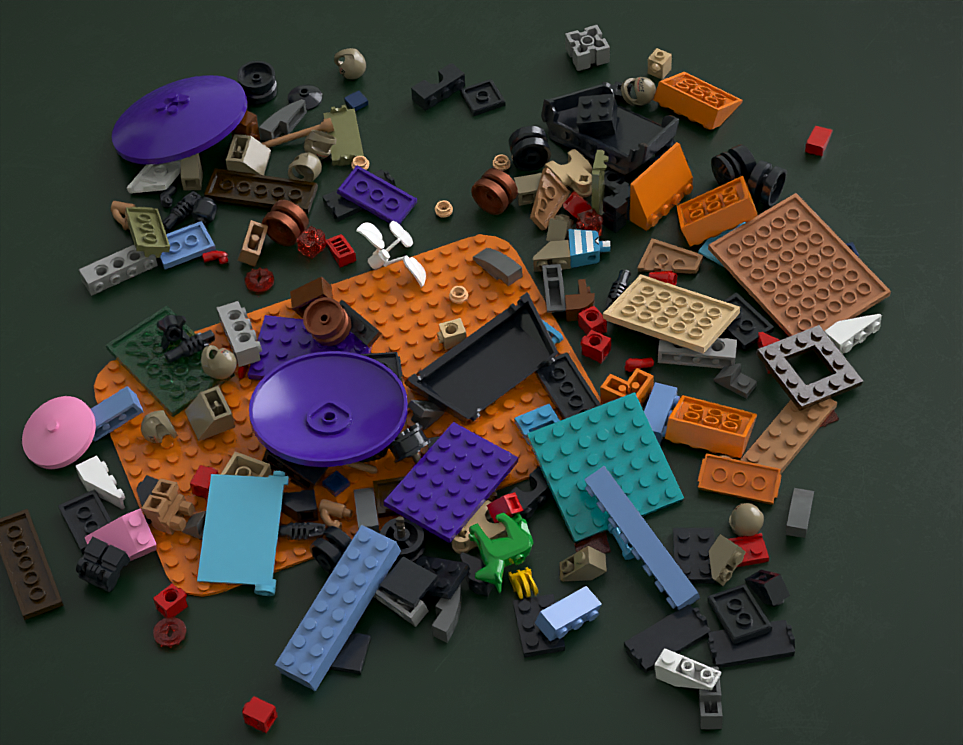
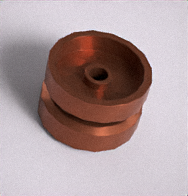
M490 168L472 186L471 193L480 208L490 214L499 215L517 197L518 188L508 174L497 168Z
M279 200L263 218L262 224L268 226L266 234L273 241L283 246H292L307 229L309 219L306 213L293 202Z
M323 297L316 299L309 304L304 312L303 323L305 328L316 342L321 345H337L345 340L350 332L351 319L339 302L333 298Z

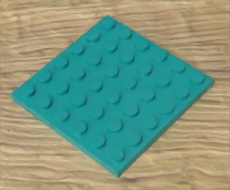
M635 392L532 431L526 435L574 543L608 530L607 526L610 524L608 518L610 516L606 511L604 513L601 512L596 504L598 502L595 496L591 498L585 487L587 484L584 480L603 466L606 467L641 516L673 505L684 499Z

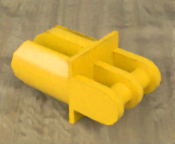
M526 567L525 570H517L516 573L508 572L513 590L517 592L520 599H523L522 590L526 598L531 597L530 588L534 596L538 594L539 590L532 578L531 569Z

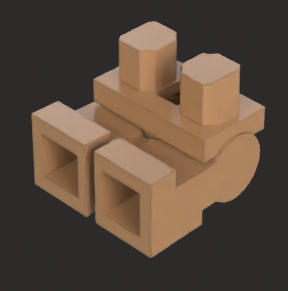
M159 479L152 490L153 495H149L141 509L146 518L151 519V524L156 530L173 535L175 530H184L186 521L183 517L184 515L192 516L195 512V507L193 503L186 501L184 495L178 494L179 486L177 482Z

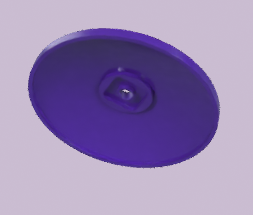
M196 76L169 83L137 100L120 116L112 131L113 145L123 159L137 164H163L190 157L218 143L236 128L247 109L246 94L239 83L223 76Z
M341 351L306 354L277 366L256 386L249 404L252 430L266 449L287 461L313 467H334L352 464L377 454L393 442L401 432L408 412L405 388L401 380L391 369L367 356Z

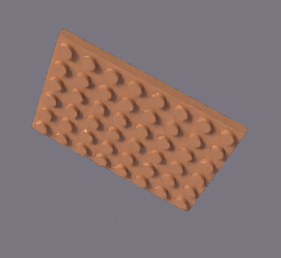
M797 193L708 245V250L789 337L818 325L825 331L838 321L855 318L891 294V291Z

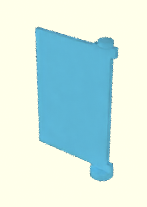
M273 471V475L268 477L211 474L197 577L198 582L255 585L254 593L262 596L275 595L277 580L273 579L282 498L284 485H288L289 477L285 476V472Z

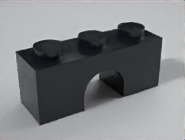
M450 63L438 71V84H430L424 79L411 87L412 100L423 110L426 111L434 107L437 103L465 87V74L454 64Z
M540 466L529 474L530 486L534 489L533 491L523 492L515 487L509 493H516L523 508V511L520 512L522 519H529L539 506L542 507L552 495Z

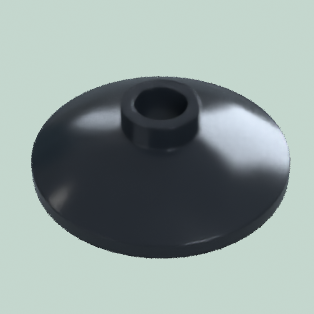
M300 85L290 91L288 102L291 104L303 99L305 100L306 111L312 110L321 103L322 92L313 85Z

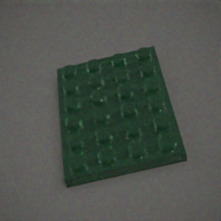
M166 305L106 344V349L174 417L186 409L200 392L222 385L234 377L235 374L233 373L230 377L223 380L206 375L201 363L203 350H200L198 353L196 352L190 357H182L169 364L164 353L178 347L182 340L180 338L177 341H170L171 343L166 350L161 346L163 331L158 329L156 324L168 315H176ZM186 324L183 325L182 328L189 337L196 334ZM212 350L209 353L210 359L215 358Z

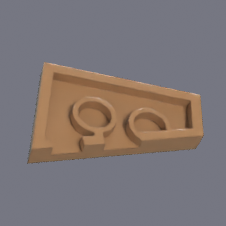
M548 167L542 171L530 219L542 231L547 229L550 218L555 217L571 193Z
M652 238L637 269L640 272L673 271V273L696 274L703 261V255Z

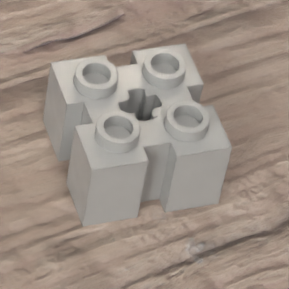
M598 25L584 28V32L581 33L578 30L565 33V49L569 56L573 57V64L577 71L590 68V64L593 63L601 65L610 62V47L606 39H602V32Z

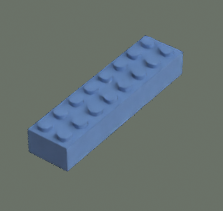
M363 525L360 526L275 663V666L282 674L314 691L317 690L378 590L379 585L400 554L401 550L396 541Z

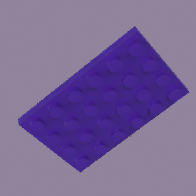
M265 315L258 337L262 352L259 353L261 360L251 363L248 378L262 380L277 366L306 354L326 351L370 354L372 346L369 348L351 332L339 344L324 346L316 342L307 331L303 319Z
M453 422L384 500V506L451 543L516 466L519 457Z

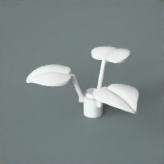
M395 221L389 224L390 230L397 237V240L386 250L383 249L384 241L382 240V234L373 224L363 223L357 228L356 232L365 236L377 248L373 255L368 258V263L374 270L403 260L421 287L424 285L426 272L415 258L403 256L388 261L390 258L388 252L399 241L407 248L413 244L411 236L400 224Z

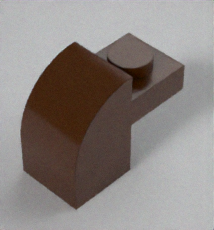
M585 279L578 280V294L565 295L566 321H578V314L581 311L595 306V293H590V286L586 287Z

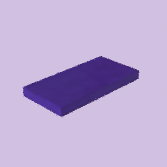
M358 165L337 190V194L388 223L395 221L401 224L417 203V198Z

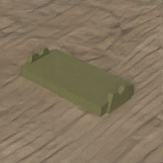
M342 105L341 108L331 107L330 112L323 113L324 119L331 118L334 131L327 132V134L337 139L336 145L331 147L333 166L350 165L355 157L364 156L355 109H347L345 105Z
M597 150L592 169V221L599 222L603 214L604 170L607 168V165L604 163L608 162V156H605V151Z
M126 207L125 216L136 251H143L145 257L154 254L156 258H160L162 252H169L170 244L158 209Z

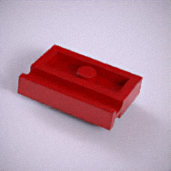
M762 533L728 539L746 552L743 561L737 567L769 562V555L762 538Z

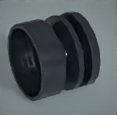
M742 144L736 145L727 152H722L711 159L712 172L720 186L741 176L744 177L747 183L753 169L757 165L750 150Z

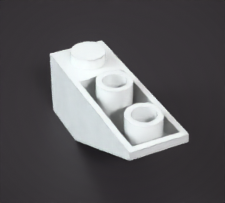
M875 314L838 321L824 332L842 354L844 352L847 353L854 345L863 342L868 335L879 330L882 315Z
M95 456L76 465L78 476L87 491L90 492L95 489L100 498L121 509L125 508L123 502L126 499L121 488L117 490L116 480L113 475H108L107 472L109 470L104 461L100 462L99 458Z
M665 648L655 663L656 678L678 687L712 690L722 672Z

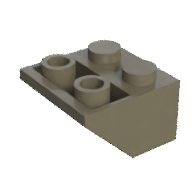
M234 134L226 158L227 169L264 175L271 150L252 136Z
M219 386L200 392L185 410V414L198 441L235 428L232 412Z

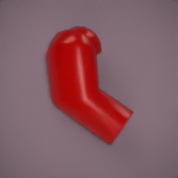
M214 250L202 254L204 263L219 259L220 264H225L229 261L228 254L224 251Z
M629 358L625 362V370L633 372L636 368L653 367L654 360L652 358Z

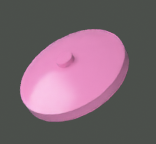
M63 396L47 401L31 415L25 425L22 435V445L25 454L33 463L46 469L62 468L73 463L85 453L93 440L96 429L94 414L82 400L75 397Z

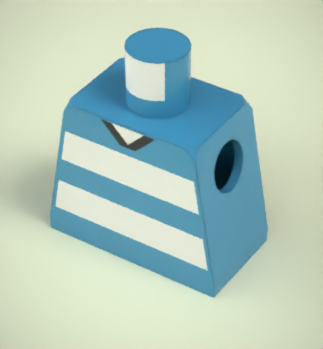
M568 229L571 268L600 262V252H610V241H599L597 231Z

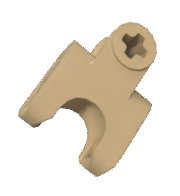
M573 149L568 152V164L560 165L554 161L545 164V168L548 167L565 187L569 186L581 197H588L592 194V167L577 150Z
M485 501L462 528L459 535L457 534L453 539L452 548L455 552L460 554L462 552L467 553L477 547L476 543L468 538V534H470L469 527L477 523L490 540L507 537L506 528L501 522L490 523L488 521L491 516L486 505L491 503V501Z

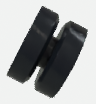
M256 60L242 65L238 70V83L246 94L247 103L265 104L276 96L278 89L275 71L271 64Z
M526 126L517 129L511 134L508 140L509 149L516 168L522 171H534L544 167L549 162L551 151L547 135L543 129L536 126Z
M764 160L759 161L747 183L752 199L758 200L760 198L761 203L773 206L782 193L787 178V171L779 166L773 168L771 163Z
M329 526L322 533V538H317L310 545L309 549L318 564L331 574L352 539L341 529Z

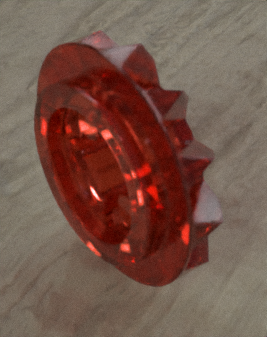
M259 267L257 270L252 268V271L248 272L246 278H244L246 287L254 292L266 291L274 284L273 273L267 268L262 269ZM259 276L262 277L260 283L257 281Z
M164 618L154 627V639L162 647L169 646L171 648L172 645H179L180 641L185 639L186 626L178 618ZM169 627L173 631L170 638L167 635Z

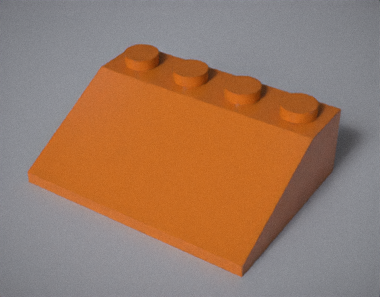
M686 72L659 81L653 99L660 106L670 108L674 113L684 115L690 121L702 124L706 129H714L721 126L743 101Z
M678 142L630 184V221L646 231L655 226L660 218L666 216L672 207L678 205L681 199L689 195L693 190V176Z
M743 176L677 206L680 227L690 246L699 245L710 237H717L721 232L732 230L739 224L750 222L758 216Z
M682 395L668 418L665 439L676 444H687L692 448L706 449L711 453H722L731 458H742L757 414Z

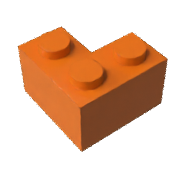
M636 368L628 381L609 374L600 387V401L608 403L635 392L642 406L652 392L654 376Z

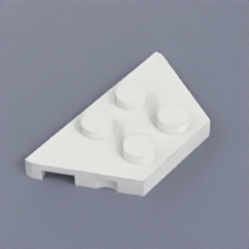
M180 160L163 164H146L128 185V192L139 193L166 190L181 173Z

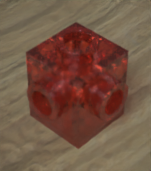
M594 208L577 214V229L597 231L598 236L602 235L603 218L600 214H597Z
M313 226L303 231L297 238L298 251L313 259L326 247L324 232Z

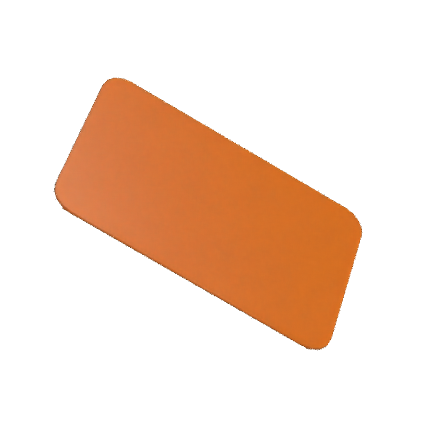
M478 234L413 256L426 272L425 283L422 287L406 267L403 260L390 264L387 267H381L377 270L331 284L334 300L338 302L343 300L382 333L372 345L371 353L397 352L398 357L400 356L403 374L401 381L407 394L408 404L411 400H429L407 387L405 381L450 350H445L443 343L438 341L437 332H439L440 323L461 318L466 330V336L468 337L506 310L511 304L518 305L517 301L526 292L530 295L541 319L559 331L564 338L560 343L555 344L558 351L556 356L567 352L600 404H604L600 401V396L552 312L547 313L546 302L517 251L509 242L501 238ZM485 248L497 250L510 257L522 267L523 277L507 286L501 279L495 280L473 260V256ZM462 286L467 290L468 299L464 303L457 304L450 300L449 294L453 287ZM291 299L247 313V317L252 325L251 330L255 331L257 341L265 315L303 319L292 309ZM221 323L187 334L191 337L201 332L202 334L212 330L215 335V341L209 345H214L218 349L226 348L232 352ZM180 338L177 341H170L171 343L166 350L162 348L160 343L110 361L98 374L94 384V392L97 404L128 386L137 395L144 411L109 433L139 509L142 507L137 494V486L148 475L158 480L165 479L177 482L179 486L178 494L184 495L186 501L193 503L195 507L193 514L206 511L208 499L193 495L190 482L200 465L213 467L221 475L235 452L260 461L264 457L266 448L255 436L249 417L250 399L261 380L249 379L248 368L245 377L239 381L238 365L234 373L223 380L206 375L201 363L203 350H200L198 353L196 352L190 357H182L169 364L164 353L178 347L180 342H182ZM212 350L209 353L210 359L215 358ZM532 373L480 412L481 416L474 422L469 420L464 423L445 411L443 416L427 429H422L427 438L440 437L455 422L519 457L516 466L496 488L497 491L529 479V474L539 466L531 446L524 439L515 424L514 418L550 404L559 420L564 419L535 373ZM219 386L232 412L235 428L198 441L185 414V410L200 392ZM408 408L406 422L401 432L415 424L411 420L413 411ZM164 410L178 436L173 439L170 435H165L162 438V443H151L142 435L141 422L147 414L153 411ZM428 445L421 448V451L418 452L421 458L428 451ZM388 449L385 457L365 462L377 467L378 471L375 474L345 465L328 467L325 476L314 488L318 520L308 522L325 524L319 512V505L322 499L346 505L347 509L353 510L351 518L344 516L341 519L331 515L329 517L333 522L334 520H339L342 523L341 530L353 539L359 530L354 490L370 487L374 489L373 481L404 477L416 463L412 457H406L395 464V457L390 449ZM337 470L350 481V486L335 497L322 486V481ZM289 478L288 485H284L283 493L297 492L305 489L291 483V478ZM281 512L279 525H288L290 522L296 523L295 520ZM184 515L183 518L185 519L186 523L188 522L191 516ZM396 515L378 518L379 532L389 520L403 516ZM148 524L157 544L156 551L167 578L177 588H182L187 595L204 597L219 594L243 585L198 582L202 540L175 530L173 535L167 534V532L156 530L152 524ZM278 538L273 573L313 559L314 557L309 547L315 540Z

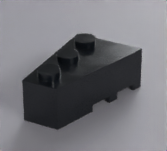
M266 449L262 459L263 462L270 464L271 469L285 472V476L291 478V483L306 490L314 489L325 476L328 468L296 464L278 457L268 449Z

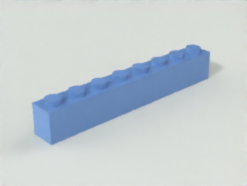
M601 467L584 479L587 484L585 489L591 498L593 496L597 498L598 502L596 504L601 512L604 513L606 511L610 516L608 521L614 529L616 527L619 528L621 531L619 536L625 544L630 543L633 548L631 552L637 560L641 559L645 564L642 567L648 576L653 575L657 580L654 584L660 592L665 591L668 595L666 600L673 609L676 607L680 610L698 600L700 596L697 590L606 467Z

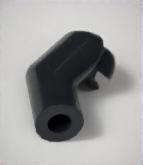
M170 185L160 194V203L163 207L167 208L172 205L173 200L171 196L177 192L173 185Z

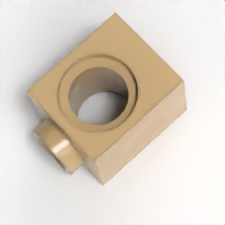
M656 48L648 58V74L663 80L671 70L672 54Z
M461 318L439 324L437 338L439 343H443L445 350L455 347L467 338Z

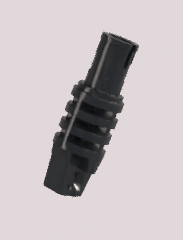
M192 191L171 209L170 215L162 221L165 231H170L177 222H182L192 212L195 201L201 199L199 194Z
M624 269L620 270L617 281L613 282L607 297L606 310L628 288L627 283L631 277V273L628 270H625L624 275Z
M212 330L185 339V341L180 342L178 347L164 353L167 362L171 364L182 357H190L196 352H200V350H203L211 342L215 341V335Z
M290 522L288 525H279L278 538L315 540L322 538L326 525L313 522Z

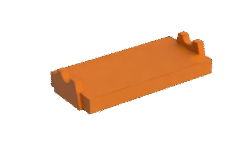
M706 453L705 459L702 460L698 477V489L773 505L775 497H778L781 469Z

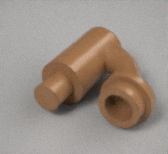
M113 201L111 212L114 219L122 225L123 230L129 229L126 217L123 218L121 215H125L126 207L131 208L136 207V205Z
M322 499L319 505L320 517L328 527L335 526L342 529V523L339 520H334L333 522L329 515L342 519L344 516L351 518L353 510L347 509L346 505Z

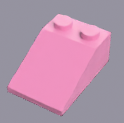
M141 508L119 517L84 537L87 545L93 536L108 543L109 546L112 545L125 551L130 561L157 549V544Z

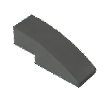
M301 99L291 103L270 116L259 127L261 140L269 141L278 138L282 133L288 135L307 113L305 100Z
M485 248L473 256V260L495 280L501 279L507 286L523 277L522 267L510 257L497 250Z
M561 264L542 265L547 313L566 311Z
M373 487L355 489L354 498L358 529L363 525L380 534Z
M794 488L786 526V535L806 538L814 491Z
M461 584L451 599L441 598L435 606L437 619L432 624L433 636L446 643L451 638L459 619Z
M711 667L719 671V667ZM719 677L712 690L698 689L701 729H722L723 715Z

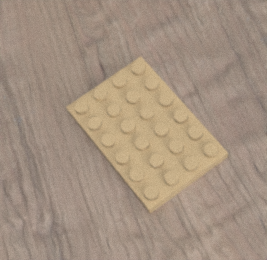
M640 274L603 313V318L614 324L704 354L739 315L740 307Z

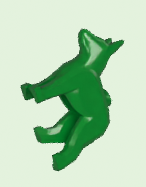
M505 513L496 515V520L505 526L507 537L490 540L478 523L469 527L470 534H468V538L478 546L481 560L485 565L484 568L475 573V579L494 584L499 593H501L504 567L514 563L515 565L523 563L530 554L534 543L528 530L527 522L525 519H522L520 513L515 514L512 518Z

